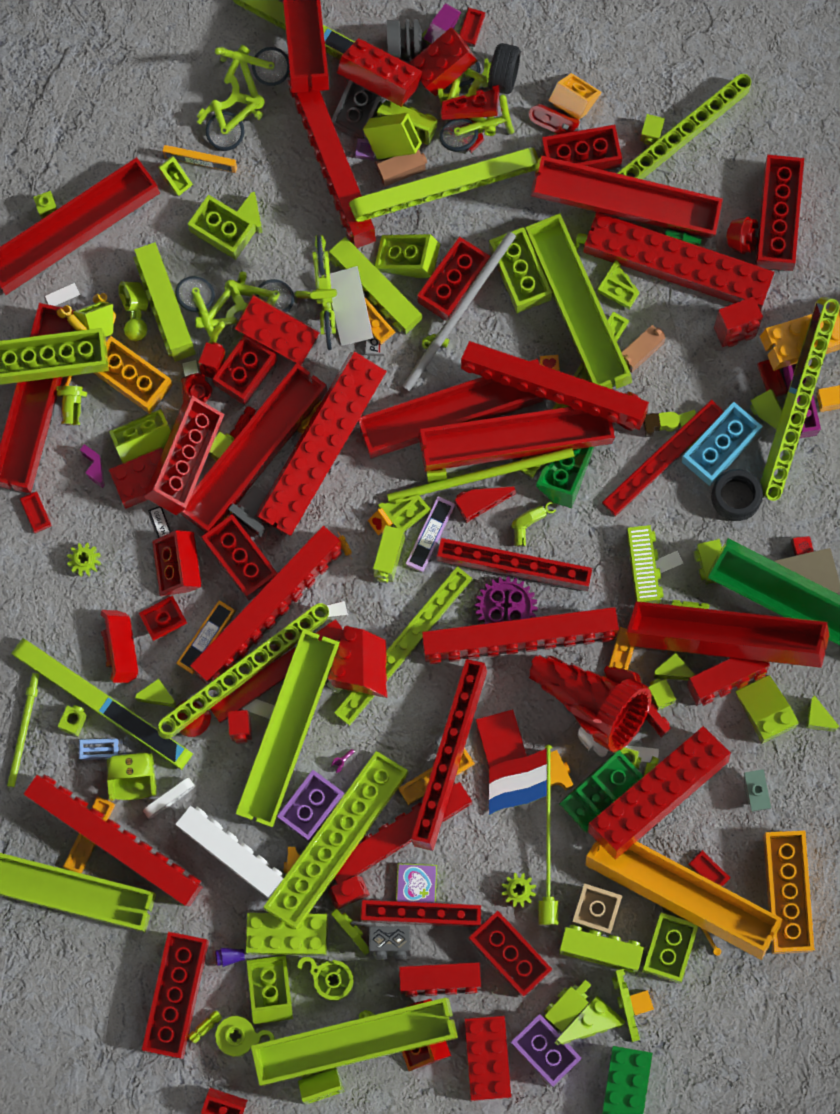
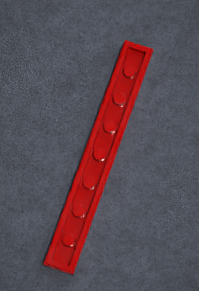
M711 399L603 500L602 504L616 517L695 443L724 411Z
M335 619L316 632V634H319L318 640L321 641L324 636L339 642L343 628ZM296 647L210 708L219 723L221 724L228 719L229 711L241 710L283 681Z

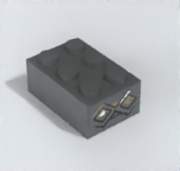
M369 926V951L371 956H374L376 960H386L387 956H394L396 960H406L407 956H411L410 926Z

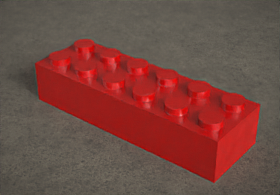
M767 154L764 167L756 256L757 266L793 271L805 158Z
M194 396L182 404L144 495L146 499L175 515H178L187 508L225 414Z
M168 931L142 1051L184 1059L209 945L207 939Z

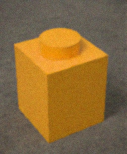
M840 385L818 389L816 396L820 412L840 409Z

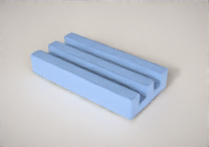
M119 739L79 740V760H99L117 756ZM114 744V747L83 748V745ZM114 751V754L83 755V752Z

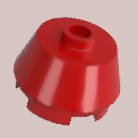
M750 217L732 220L726 233L728 246L742 254L746 252L751 253V250L754 251L758 240L755 237V228H758L757 220Z
M184 700V701L180 702V703L175 707V709L178 708L180 705H182V704H183L184 702H186L187 700ZM196 701L193 703V706L196 709H201L203 704ZM206 711L179 733L187 737H195L204 733L211 721L210 711ZM185 713L177 715L178 719L182 721L188 718Z

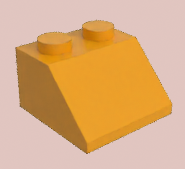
M570 73L557 83L548 101L553 103L554 107L567 112L570 117L580 120L588 113L602 92Z

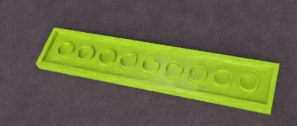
M376 751L263 907L264 910L297 930L407 777L409 771Z

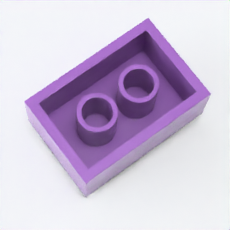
M312 770L277 818L310 843L345 794L316 771Z
M539 1014L511 1041V1044L553 1087L582 1058L568 1043L564 1045H556L554 1043L560 1035Z

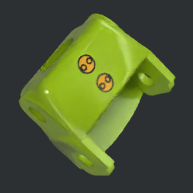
M152 753L126 754L107 758V782L110 801H115V799L138 800L151 796L157 797V783Z

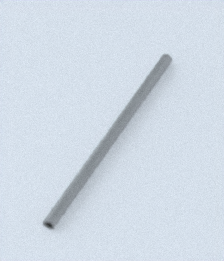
M508 231L405 380L402 385L403 388L410 391L516 238V235Z

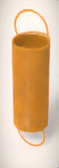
M341 535L338 537L345 556L352 554L345 536Z

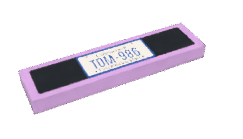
M437 497L410 553L406 566L422 573L424 572L455 508L454 503Z

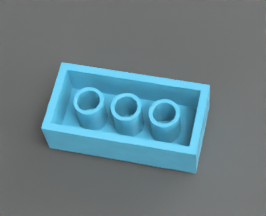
M733 402L683 455L682 463L708 486H711L759 435L763 426Z

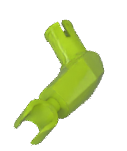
M552 502L547 503L544 507L538 506L530 509L512 521L514 546H526L527 527L545 518L547 514L554 513L556 509L553 511L547 509V506L551 505Z

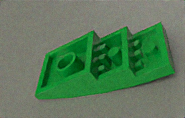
M618 750L572 790L559 805L587 833L589 823L644 776Z

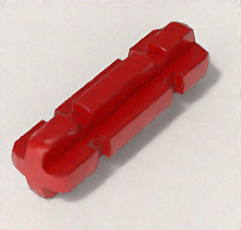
M247 406L243 411L244 415L240 416L235 425V430L233 429L230 433L234 439L248 424L250 418L254 416L256 412L254 408Z

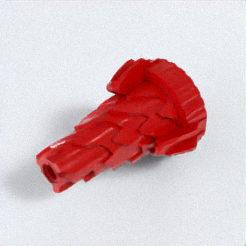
M535 656L532 660L529 679L541 685L545 692L559 700L575 716L581 727L587 733L593 734V740L611 752H617L626 747L636 736L647 717L652 700L651 691L648 689V686L641 683L639 674L630 670L606 666L604 668L606 677L592 671H585L573 663L569 665L554 656Z

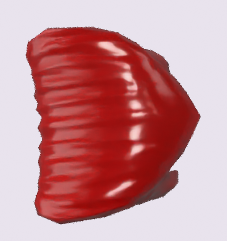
M191 374L181 379L183 403L192 396L204 403L208 401L213 389L205 380L204 374Z

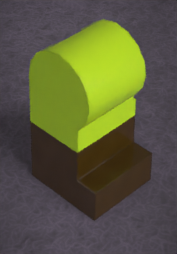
M675 412L646 414L643 421L645 436L653 437L654 431L666 430L673 432L677 430L680 423L679 415Z

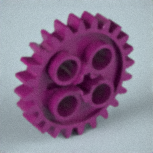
M507 576L506 581L499 577L498 583L492 579V586L485 584L486 591L480 589L482 596L476 597L477 601L480 602L475 604V608L480 609L476 611V616H481L478 619L479 623L485 622L484 624L504 621L506 591L509 592L507 621H511L510 617L513 614L520 615V619L534 618L536 615L532 612L538 611V607L533 606L537 604V599H532L535 593H528L530 586L524 588V581L517 584V578L510 582L509 576ZM495 594L503 597L500 601L492 599ZM515 595H518L522 598V600L519 602H514L511 598ZM493 613H499L501 614V618L498 620H494L491 618V615Z

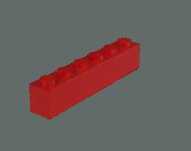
M362 900L361 921L366 923L480 927L481 905Z

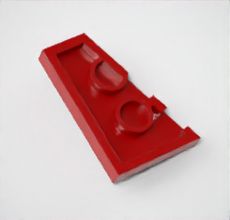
M499 85L493 86V90L483 92V90L476 91V95L469 97L463 95L442 101V120L498 116Z

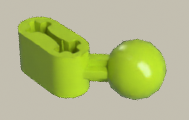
M121 281L118 286V294L125 310L130 311V319L125 323L124 333L128 339L140 341L147 335L148 331L147 324L141 319L142 312H145L148 308V298L140 282Z

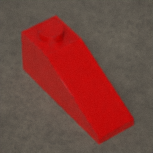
M512 486L474 489L468 492L462 491L456 496L455 505L466 523L514 496L516 489Z

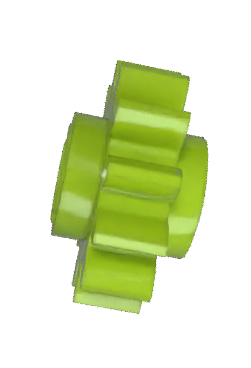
M78 543L79 549L76 550L72 547L73 555H67L72 560L67 565L73 567L71 570L73 573L78 571L80 577L83 576L84 572L90 577L91 570L97 572L95 565H101V562L97 560L101 555L96 553L97 548L95 546L90 549L89 543H86L85 547ZM84 557H87L88 561H85L84 563H82V562H81V559H84Z
M514 873V879L506 877L509 884H502V887L507 889V891L502 892V896H508L506 903L513 901V908L517 906V903H520V906L524 908V902L526 901L531 904L532 902L529 897L536 896L534 892H531V890L536 888V885L529 884L532 881L531 877L527 880L524 879L525 873L521 875V878H518V875ZM516 886L524 888L522 895L514 893Z

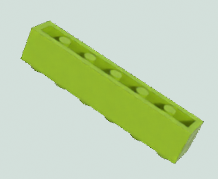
M346 237L329 251V260L335 267L339 266L342 270L358 266L362 289L368 296L367 299L373 306L377 305L381 309L380 312L386 319L390 318L394 322L393 326L399 332L403 331L407 334L422 321V314Z

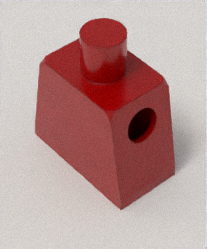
M360 876L352 877L334 885L328 891L335 910L370 896L365 882Z

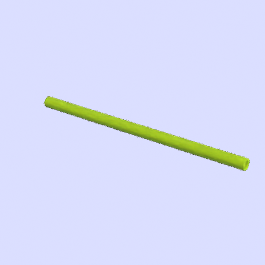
M571 447L389 493L387 496L389 502H393L397 499H407L414 495L420 496L575 456Z

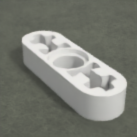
M190 778L183 780L148 805L143 812L148 819H152L189 793L195 785Z

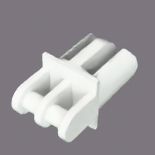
M580 727L578 738L588 749V752L593 749L600 757H605L608 749L593 740V734L587 733Z

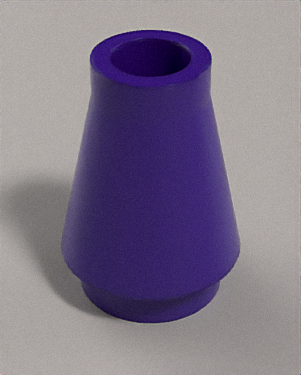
M220 948V950H215L217 966L222 965V967L245 960L244 949Z

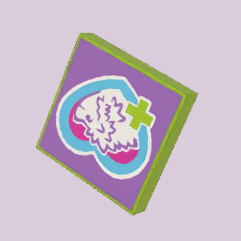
M398 863L396 901L436 903L437 865Z

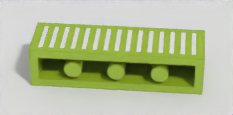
M651 525L627 528V539L635 600L659 604L660 598H663L662 586L659 587L658 579H661L660 568H656L655 562L658 561V551L653 547V542H656L655 531H651Z

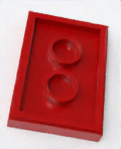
M513 709L476 719L489 768L504 761L527 757Z

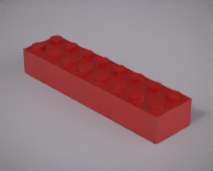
M704 726L701 727L589 823L588 833L616 860L729 762L731 752Z

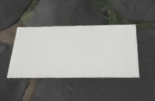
M358 266L330 273L331 289L337 290V296L332 297V306L341 346L373 338Z

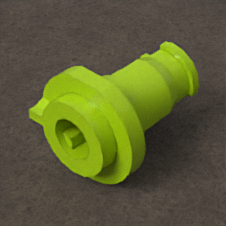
M57 386V396L62 397L63 421L61 424L80 425L81 398H87V392L83 391V387Z

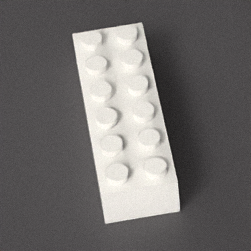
M190 806L178 820L176 826L269 900L285 877L283 873L275 867L270 869L267 861L260 855L255 857L252 849L245 843L241 845L237 843V837L228 830L226 833L223 832V827L212 818L209 821L206 813L198 806L195 809Z

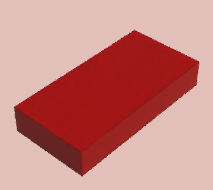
M469 7L459 35L468 46L475 47L486 12Z
M769 360L757 363L766 392L771 389L776 397L787 394L788 391L780 369L773 370Z
M37 491L20 498L34 533L52 526Z
M703 850L688 864L697 874L720 886H723L731 878Z

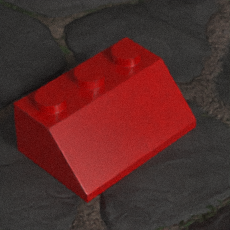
M176 530L152 541L160 596L187 593L201 587L194 532Z
M427 999V1000H424V1001H420V1002L413 1003V1004H411V1005H409V1006H413V1005H417V1004L429 1002V1001H432V1000H431V999ZM446 1041L402 1052L408 1072L451 1056Z

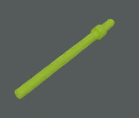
M32 673L30 685L26 689V703L7 786L15 788L34 698L38 694L37 685L40 676L38 673Z

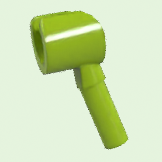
M579 233L577 235L575 243L577 251L580 244H585L587 234Z

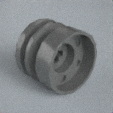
M399 19L387 20L388 54L401 58L402 50H406L407 58H410V50L415 49V57L420 54L422 33L418 19H414V27H409V19H406L405 28H401Z

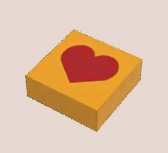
M558 355L539 356L540 365L560 371Z
M382 508L378 509L367 520L378 536L383 534L385 525L391 526L393 524Z

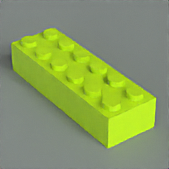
M156 242L134 249L136 256L133 259L169 357L173 356L176 362L196 355Z
M103 328L0 341V385L109 371L106 336Z

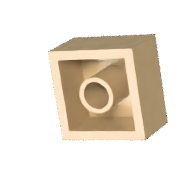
M584 883L572 924L609 936L622 895Z

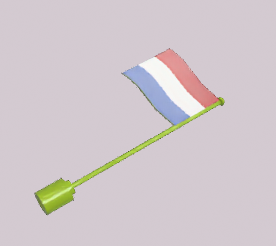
M549 744L545 746L544 750L530 756L504 761L489 768V816L502 809L529 804L547 796L546 897H542V901H538V925H558V901H554V897H550V749H552V746Z

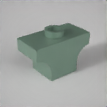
M764 769L744 772V789L751 812L771 809Z

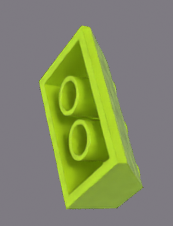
M388 100L378 108L377 117L408 112L421 142L430 145L438 127V120L433 115L428 113L422 114L413 107H400Z
M159 409L109 431L122 463H125L159 448L164 449L171 430L162 410Z

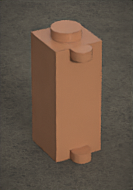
M418 149L416 154L397 156L383 162L377 161L375 164L385 187L425 171L427 159L425 154L420 153Z
M651 325L621 352L631 373L665 343V334L660 328H655Z

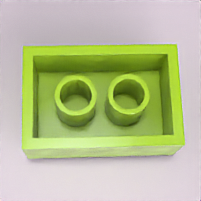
M209 194L188 222V228L192 234L235 260L257 231L253 221Z
M660 912L642 972L680 984L685 973L698 926L689 921Z

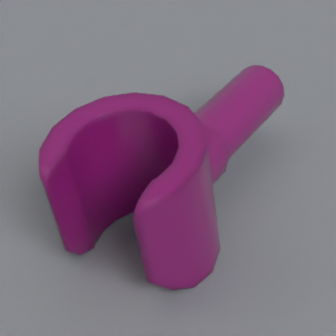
M353 749L349 750L341 758L336 757L333 759L331 767L333 765L339 766L336 773L341 772L344 762L354 753Z

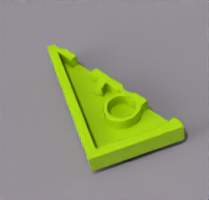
M624 969L615 971L612 983L614 989L619 991L620 997H617L619 1009L623 1008L631 1040L634 1042L640 1040L634 1019L628 986L623 978L625 972Z
M596 996L554 1043L556 1045H564L575 1039H584L594 1036L596 1033H604L609 1029L622 1027L625 1021Z

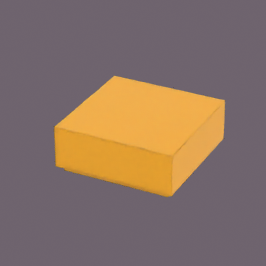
M648 990L630 996L635 1016L654 1010Z

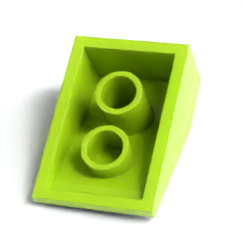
M431 234L382 235L375 267L382 272L414 278H430L435 270L440 243Z
M770 675L735 692L762 744L798 726L799 722L793 710Z
M286 956L247 960L253 1024L293 1019Z
M337 1068L322 1071L316 1075L302 1076V1079L298 1081L302 1102L306 1105L345 1092Z

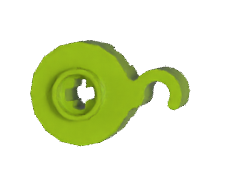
M303 957L299 960L297 965L299 970L303 969L305 963L312 964L310 973L314 979V987L324 999L339 1001L347 997L352 991L354 984L353 974L343 962L332 960L317 966L315 960L311 957ZM334 975L338 976L337 980L339 983L331 986L329 978L334 977Z
M231 1016L224 1019L218 1025L215 1033L219 1049L232 1057L244 1056L251 1050L252 1045L260 1044L262 1037L265 1035L270 1037V1041L275 1040L274 1034L268 1030L256 1033L253 1025L247 1019L240 1016ZM235 1031H239L238 1034H241V1039H237V1042H233V1038H231V1034H234Z

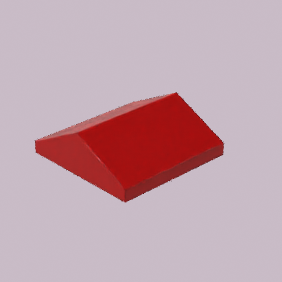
M173 595L139 612L153 641L187 624Z

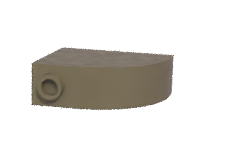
M831 548L774 561L840 595V581Z

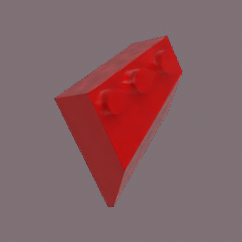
M344 626L328 676V680L333 687L388 698L386 690V640L364 629Z

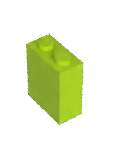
M408 112L370 118L363 128L364 134L377 159L416 154L422 144Z
M385 525L373 567L374 578H377V581L382 583L393 582L405 541L404 530Z

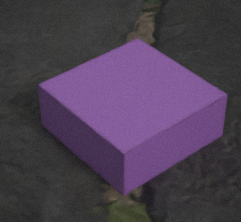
M358 138L356 158L374 160L375 153L372 151L368 139Z

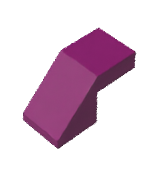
M445 3L431 22L424 39L433 43L449 28H454L461 11Z
M84 444L80 452L92 462V465L85 473L90 480L103 488L105 482L102 459L99 454Z

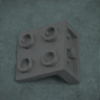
M254 485L237 506L234 503L232 504L229 512L230 515L233 514L239 522L261 537L270 525L255 515L267 494Z

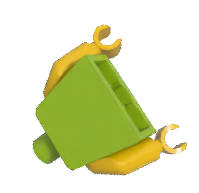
M105 293L94 295L92 299L95 304L73 312V315L69 305H65L63 309L60 308L57 311L60 318H68L67 321L76 331L103 328L106 337L113 334L116 314L113 311V304L106 302L107 295Z

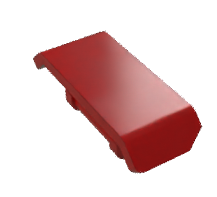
M102 610L100 615L105 619L106 629L101 631L107 660L106 667H112L113 669L110 680L114 683H129L136 679L138 675L130 616L118 610Z

